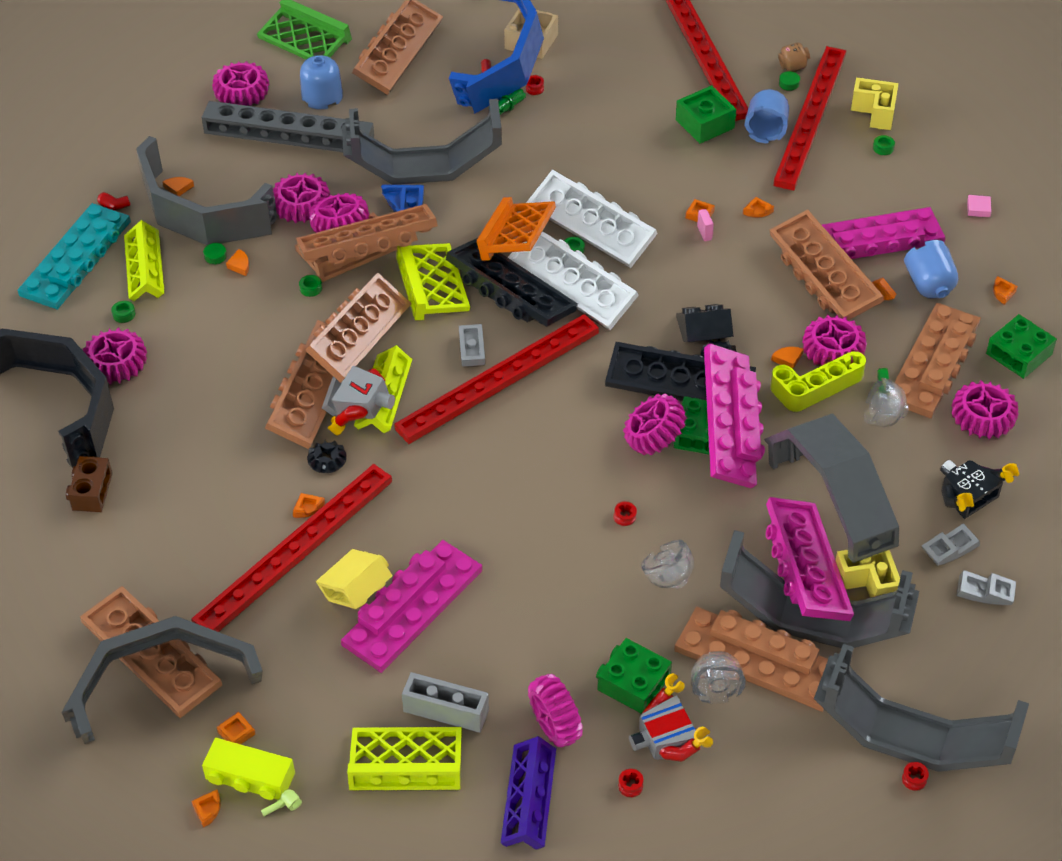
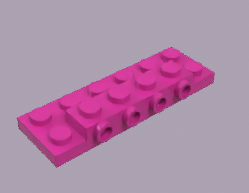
M931 207L822 225L851 259L910 250L913 247L921 248L926 246L924 242L930 240H941L945 243L946 238Z
M709 343L704 347L710 474L712 478L753 488L757 485L756 462L762 459L765 453V447L761 444L760 440L764 429L763 424L759 423L762 403L758 401L757 394L761 383L756 379V372L750 371L748 355Z
M769 497L766 506L772 522L766 528L767 540H772L773 543L771 553L772 557L777 558L779 562L777 572L779 577L784 578L785 596H790L792 604H799L802 616L851 621L854 612L816 504Z
M444 540L431 552L425 550L421 555L419 553L414 554L406 570H398L392 578V583L387 588L384 586L378 590L375 600L370 605L365 603L360 607L358 623L341 639V645L382 673L482 572V564Z

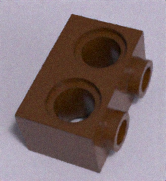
M79 456L77 465L72 468V483L66 489V499L70 501L72 511L102 512L113 474L109 458Z

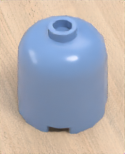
M324 55L312 56L304 61L300 68L302 100L307 102L310 108L328 109V105L335 102L338 104L343 98V89L337 63Z
M768 89L756 93L750 101L744 124L750 133V138L765 144L772 140H780L786 134L788 126V100L776 90Z
M944 241L924 242L926 246L918 250L913 247L906 254L904 262L917 291L926 298H944L956 287L959 280L958 272L949 248L945 245Z

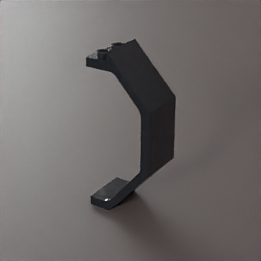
M0 329V374L14 367H22L71 375L91 395L87 414L58 432L62 437V446L68 457L66 459L67 463L72 468L77 465L79 456L100 457L114 411L106 376L70 337Z

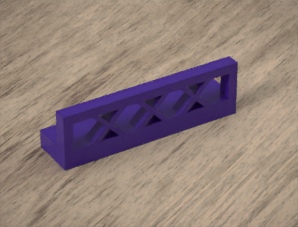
M539 736L515 744L513 748L501 835V844L506 847L522 841L536 850L545 847L557 748ZM529 750L528 755L522 762L523 752ZM526 772L525 779L518 787L520 778ZM523 797L521 805L515 811L517 802ZM519 822L518 833L512 834L513 828Z

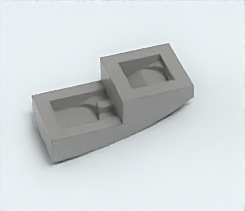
M963 523L946 535L941 532L923 544L922 549L939 566L969 553L980 546V542Z
M963 570L959 575L957 596L988 604L1012 605L1014 603L1016 581L993 573L988 578Z

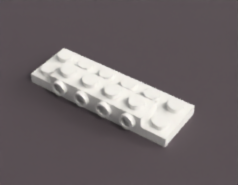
M554 170L548 174L526 202L555 201L556 208L549 219L550 221L630 268L658 234L656 229L640 221L639 217L634 213L623 211L617 203H609L600 193H592L584 184L580 182L575 183Z
M543 231L531 251L512 252L508 256L509 259L578 303L577 309L608 330L614 327L639 296L637 291L621 282L620 277L615 273H607L598 262L588 261L579 250L574 252L566 242L561 239L557 241Z

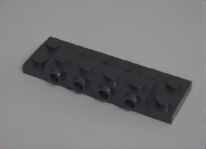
M478 238L452 249L446 254V260L462 270L461 279L465 285L475 287L481 296L493 299L499 308L508 309L518 320L522 319L528 323L535 319L547 327L577 311L578 303L502 253H494L490 260L482 261L477 245Z
M615 342L605 386L654 396L666 393L668 396H672L680 401H683L684 396L707 400L705 358L701 355L682 354L675 350H660L653 346L643 347ZM750 366V371L756 372V367Z

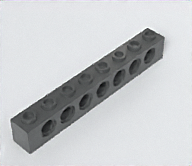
M215 101L208 102L201 117L204 134L343 152L342 126H346L345 119ZM359 121L361 131L374 138L373 123Z

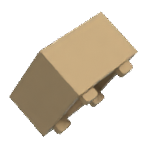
M520 9L517 10L504 29L505 49L514 51L525 23ZM536 10L544 36L537 58L543 59L558 36V15Z

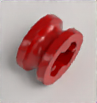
M538 75L530 76L526 85V92L530 95L543 93L544 79Z
M626 501L618 503L614 510L615 522L621 526H628L634 523L637 515L636 506ZM623 511V513H625V511H627L630 514L629 516L627 514L626 516L621 515V512Z
M919 762L907 764L902 775V782L905 787L914 791L923 789L927 784L928 769ZM911 774H912V775L919 774V775H920V779L917 778V777H915L914 779H912V778L910 777V775H911Z
M626 769L621 772L618 780V788L621 794L630 798L640 795L643 790V775L636 769ZM631 779L635 780V784H632L631 787L626 785Z

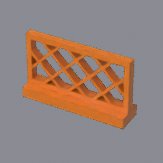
M503 197L477 239L481 260H490L494 253L531 251L556 208L555 201L513 204L512 197Z

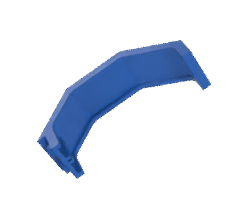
M500 0L516 3L525 19L513 54L478 75L451 72L449 81L457 104L465 107L472 106L475 114L489 106V99L500 100L503 95H509L527 85L544 40L537 11L530 0Z

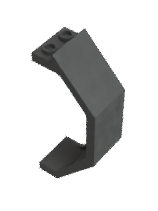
M489 99V115L447 145L390 148L361 131L358 108L349 109V118H345L346 126H342L343 156L392 185L453 181L502 145L498 99Z
M149 136L136 148L143 183L157 225L205 245L211 243L222 244L272 235L271 224H274L277 219L272 185L264 183L246 201L204 207L162 190L157 186L155 179L163 172L156 138Z
M833 413L764 439L768 444L769 465L773 469L778 468V464L788 460L790 463H793L794 459L798 461L800 456L804 455L821 474L847 535L848 558L853 563L899 546V525L871 456Z
M734 530L721 572L720 587L775 632L777 630H785L791 636L842 648L843 644L856 648L910 634L920 592L915 590L916 584L911 583L912 572L902 570L898 589L894 592L860 601L849 600L854 612L851 621L802 616L799 604H792L790 596H785L784 594L785 581L749 553L743 546L744 532Z
M177 616L100 642L66 703L62 715L65 722L71 721L76 738L82 737L84 744L95 741L85 711V705L107 666L114 660L172 640H182L239 660L245 666L251 685L262 681L263 670L254 645Z
M843 644L840 654L834 653L833 656H829L814 700L863 747L908 762H919L925 765L926 768L938 772L1012 763L1029 703L1018 700L1015 711L1008 715L948 720L882 698L852 670L850 664L854 647Z

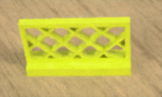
M450 243L397 246L396 260L408 300L411 303L410 306L414 320H424L425 314L470 310V304L458 268L448 262L446 256L442 258L435 254L436 252H446L447 254L448 251L452 250ZM413 253H421L425 256L420 259L414 256ZM432 259L438 262V264L433 266L427 263V261ZM444 265L452 271L448 274L440 270V268ZM423 267L430 272L425 275L418 270ZM436 274L444 279L438 282L431 277ZM449 281L457 287L453 290L445 284ZM425 283H428L434 286L435 288L432 291H430L427 288L423 287V285ZM441 290L449 295L443 298L436 293ZM454 297L462 301V303L455 304L450 300ZM433 299L440 304L429 306L428 301Z
M462 727L352 728L350 761L347 770L349 790H461ZM358 737H370L373 741L364 747L358 742ZM389 737H398L400 739L394 746L389 745L385 740ZM416 737H425L426 739H428V741H426L421 746H418L412 740H414ZM444 737H456V740L448 746L440 741ZM380 745L386 751L379 757H376L370 751ZM408 745L414 751L404 757L398 751ZM433 745L442 750L434 757L426 752ZM419 755L427 760L426 763H412L411 761ZM448 755L455 763H440L439 761ZM363 756L372 761L371 763H356ZM391 756L399 760L398 763H384Z

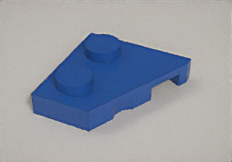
M382 185V194L393 212L423 205L424 185Z

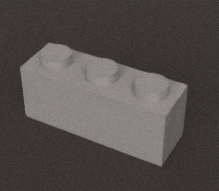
M412 672L402 692L403 712L481 733L489 712V696L487 692Z

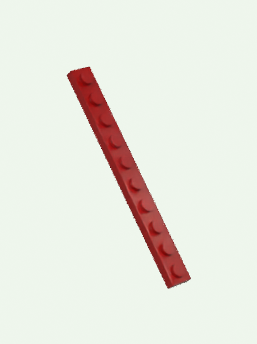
M665 0L710 86L712 85L736 108L735 121L746 119L748 107L691 1Z
M826 46L774 178L773 186L795 191L846 57V50Z
M585 314L581 315L394 423L395 431L408 444H411L599 334V327Z
M372 464L191 618L192 622L217 632L222 630L392 483V476L377 465Z

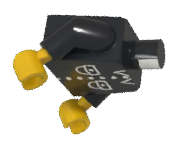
M951 460L946 461L940 468V471L945 475L941 490L944 504L946 507L955 508L962 518H968L1000 496L1003 481L1006 480L1007 483H1011L1014 481L1013 476L1020 475L1017 465L1010 463L1003 466L1002 469H991L970 460L959 467Z

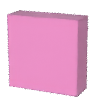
M968 195V216L990 217L991 196Z
M706 209L699 210L697 227L704 241L712 240L714 223Z

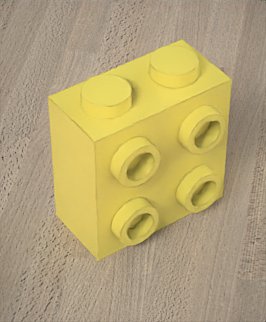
M352 549L323 574L316 583L329 602L357 609L363 606L375 591L382 589L386 581L392 577V574L388 569L389 564L383 556Z

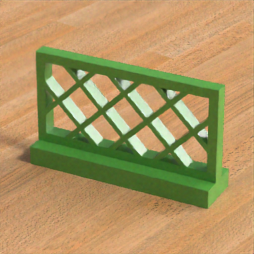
M281 0L279 2L281 8L257 33L259 39L306 60L314 56L313 53L325 51L324 56L331 57L343 43L348 44L352 40L349 25L292 0ZM282 16L289 18L288 21L278 23ZM302 24L305 25V28L294 30L293 25ZM291 26V31L280 33V28ZM277 29V34L267 35L268 31ZM318 31L321 35L310 37L309 32ZM307 33L308 38L296 40V35ZM293 36V41L285 43L281 40ZM326 39H336L334 43L326 44ZM323 40L324 45L312 47L311 43ZM308 43L310 47L303 50L297 48V46Z

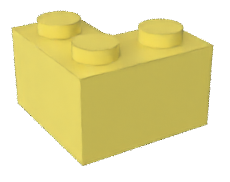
M856 77L851 111L872 113L871 128L891 130L899 83Z
M848 550L837 551L835 561L845 589L866 586L870 598L891 593L898 589L900 576L890 550L854 563L848 558Z

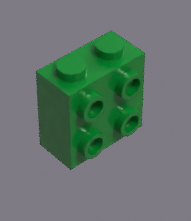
M1018 314L990 337L986 354L1024 379L1053 355L1057 338Z
M684 396L682 406L687 419L684 422L685 427L680 430L682 434L675 438L674 448L709 455L707 400Z
M625 638L620 646L616 645L608 663L606 665L602 664L596 674L598 679L597 690L642 714L651 700L665 686V679L671 674L672 661Z

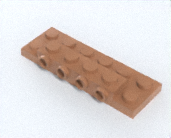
M405 0L395 14L393 12L390 14L386 21L387 25L383 24L377 33L378 37L374 36L368 45L369 49L362 51L359 56L360 61L354 67L352 74L388 95L441 23L443 16L417 0Z
M427 204L298 237L296 241L305 261L315 262L326 256L329 264H341L346 259L354 257L364 258L372 252H386L391 247L411 245L412 242L418 241L416 232H428L438 225L436 217Z
M809 210L770 229V236L782 249L781 259L786 266L791 265L793 267V273L797 280L803 279L806 282L805 287L810 295H817L818 303L823 310L828 309L831 313L835 312L839 318L847 317V320H850L884 302L880 291Z
M379 273L361 291L356 288L348 297L350 302L345 300L336 309L339 314L333 312L325 321L328 326L326 327L322 324L313 334L316 339L305 349L340 383L345 379L352 366H356L411 305Z
M936 303L888 393L886 402L932 419L943 395H948L953 384L951 379H956L961 368L959 363H964L969 352L967 347H972L977 336L975 332L981 318Z
M317 320L306 345L300 344L295 354L299 359L298 361L292 360L287 371L291 375L289 379L284 377L278 389L282 391L281 396L275 395L270 405V408L274 410L265 429L307 449L311 447L327 413L322 409V405L333 378L322 365L305 351L316 339L313 334L322 324L326 327L328 326L320 320Z
M123 586L80 616L81 622L100 641L159 622L155 612L150 607L145 608ZM172 640L120 658L179 718H182L223 686L221 679L207 667L203 657L198 653L196 655L193 654L187 642L182 640Z
M696 606L675 644V652L821 712L824 711V708L814 700V696L828 659L819 656L820 649L816 648L812 641L804 639L800 642L791 638V635L785 630H777L775 632L768 629L760 620H753L752 622L745 620L735 610H729L728 612L721 610L719 615Z

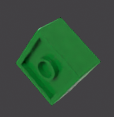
M712 85L677 100L676 121L699 144L735 129L736 108Z

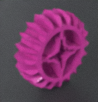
M238 61V63L233 64L230 62L229 66L223 65V69L217 70L212 87L216 99L222 103L252 106L253 103L259 104V100H264L265 95L268 94L269 79L266 71L262 70L261 66H256L255 63L249 64L247 61L240 63Z
M306 172L303 175L296 173V175L291 176L288 174L286 179L281 178L280 182L275 183L273 188L276 212L280 219L285 218L287 222L294 220L295 224L298 221H303L305 224L306 220H310L309 211L312 210V206L317 205V201H322L323 197H330V191L326 182L322 181L321 177L316 178L314 174L308 176Z
M338 193L334 196L330 195L328 198L323 197V200L317 201L318 204L311 207L312 210L309 211L310 225L313 232L316 233L367 220L370 215L368 205L362 199V196H356V194L349 195L348 193L342 195Z
M828 314L825 319L818 317L816 321H811V324L805 329L802 340L803 350L807 354L808 360H813L814 365L821 364V366L849 352H860L864 355L867 346L865 332L862 331L861 326H856L855 320L848 321L847 317L841 319L838 318V315L831 318Z
M119 327L116 331H112L109 328L108 332L100 331L99 336L92 335L91 341H86V347L83 348L85 354L106 376L107 382L110 385L113 381H117L120 384L121 380L126 379L129 381L130 376L137 377L138 371L143 370L147 360L146 346H144L141 337H138L136 332L131 333L129 329L122 331Z
M982 380L978 384L971 381L968 386L963 385L961 390H958L952 402V417L955 418V424L961 425V431L968 430L969 436L977 434L979 439L982 436H986L990 440L992 435L999 439L1002 434L1007 435L1009 430L1015 426L1019 414L1015 395L1009 394V389H1001L1000 384L997 386L992 385L991 381L988 384H984Z
M666 393L663 395L656 394L654 398L648 397L647 401H641L639 407H634L635 411L628 415L630 419L625 421L626 427L623 429L625 433L624 438L634 451L643 455H653L655 451L660 453L662 448H668L672 441L676 442L675 438L682 434L680 430L685 427L684 422L687 417L685 416L683 406L676 398L668 396Z
M553 674L542 675L536 678L528 686V697L536 721H538L545 735L555 746L562 748L575 743L582 736L583 725L580 722L581 717L578 714V708L575 706L570 691H567L565 684L561 683V680Z

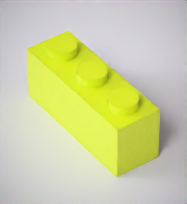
M216 737L202 764L205 779L210 783L231 786L243 793H256L267 800H280L282 793L288 790L295 775L293 759Z

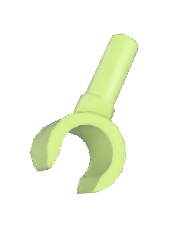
M288 789L282 793L280 800L262 809L261 812L263 816H266L285 805L293 811L302 804V801L295 791Z

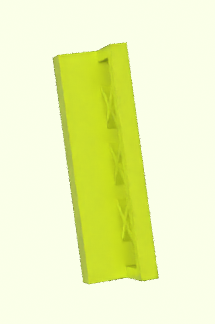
M141 220L124 235L128 296L132 301L138 299L145 292L157 298L164 294L159 230Z
M397 345L378 354L373 368L377 369L384 377L389 394L395 396L394 406L392 409L381 407L373 419L363 418L355 420L354 426L358 430L370 424H373L383 433L391 430L413 360Z

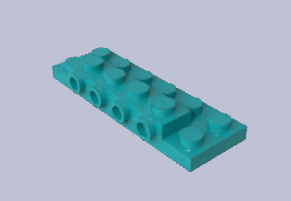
M91 203L19 287V296L58 310L75 288L81 284L85 276L93 270L100 258L104 257L110 246L117 241L120 234L130 224V216Z

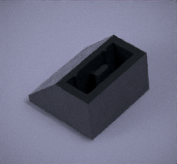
M723 304L705 305V310H701L700 307L682 308V313H676L683 342L734 337L731 309L724 308Z

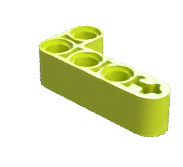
M849 352L802 376H799L787 365H778L772 371L770 388L772 393L788 410L799 412L860 382L864 376L866 358L860 352Z

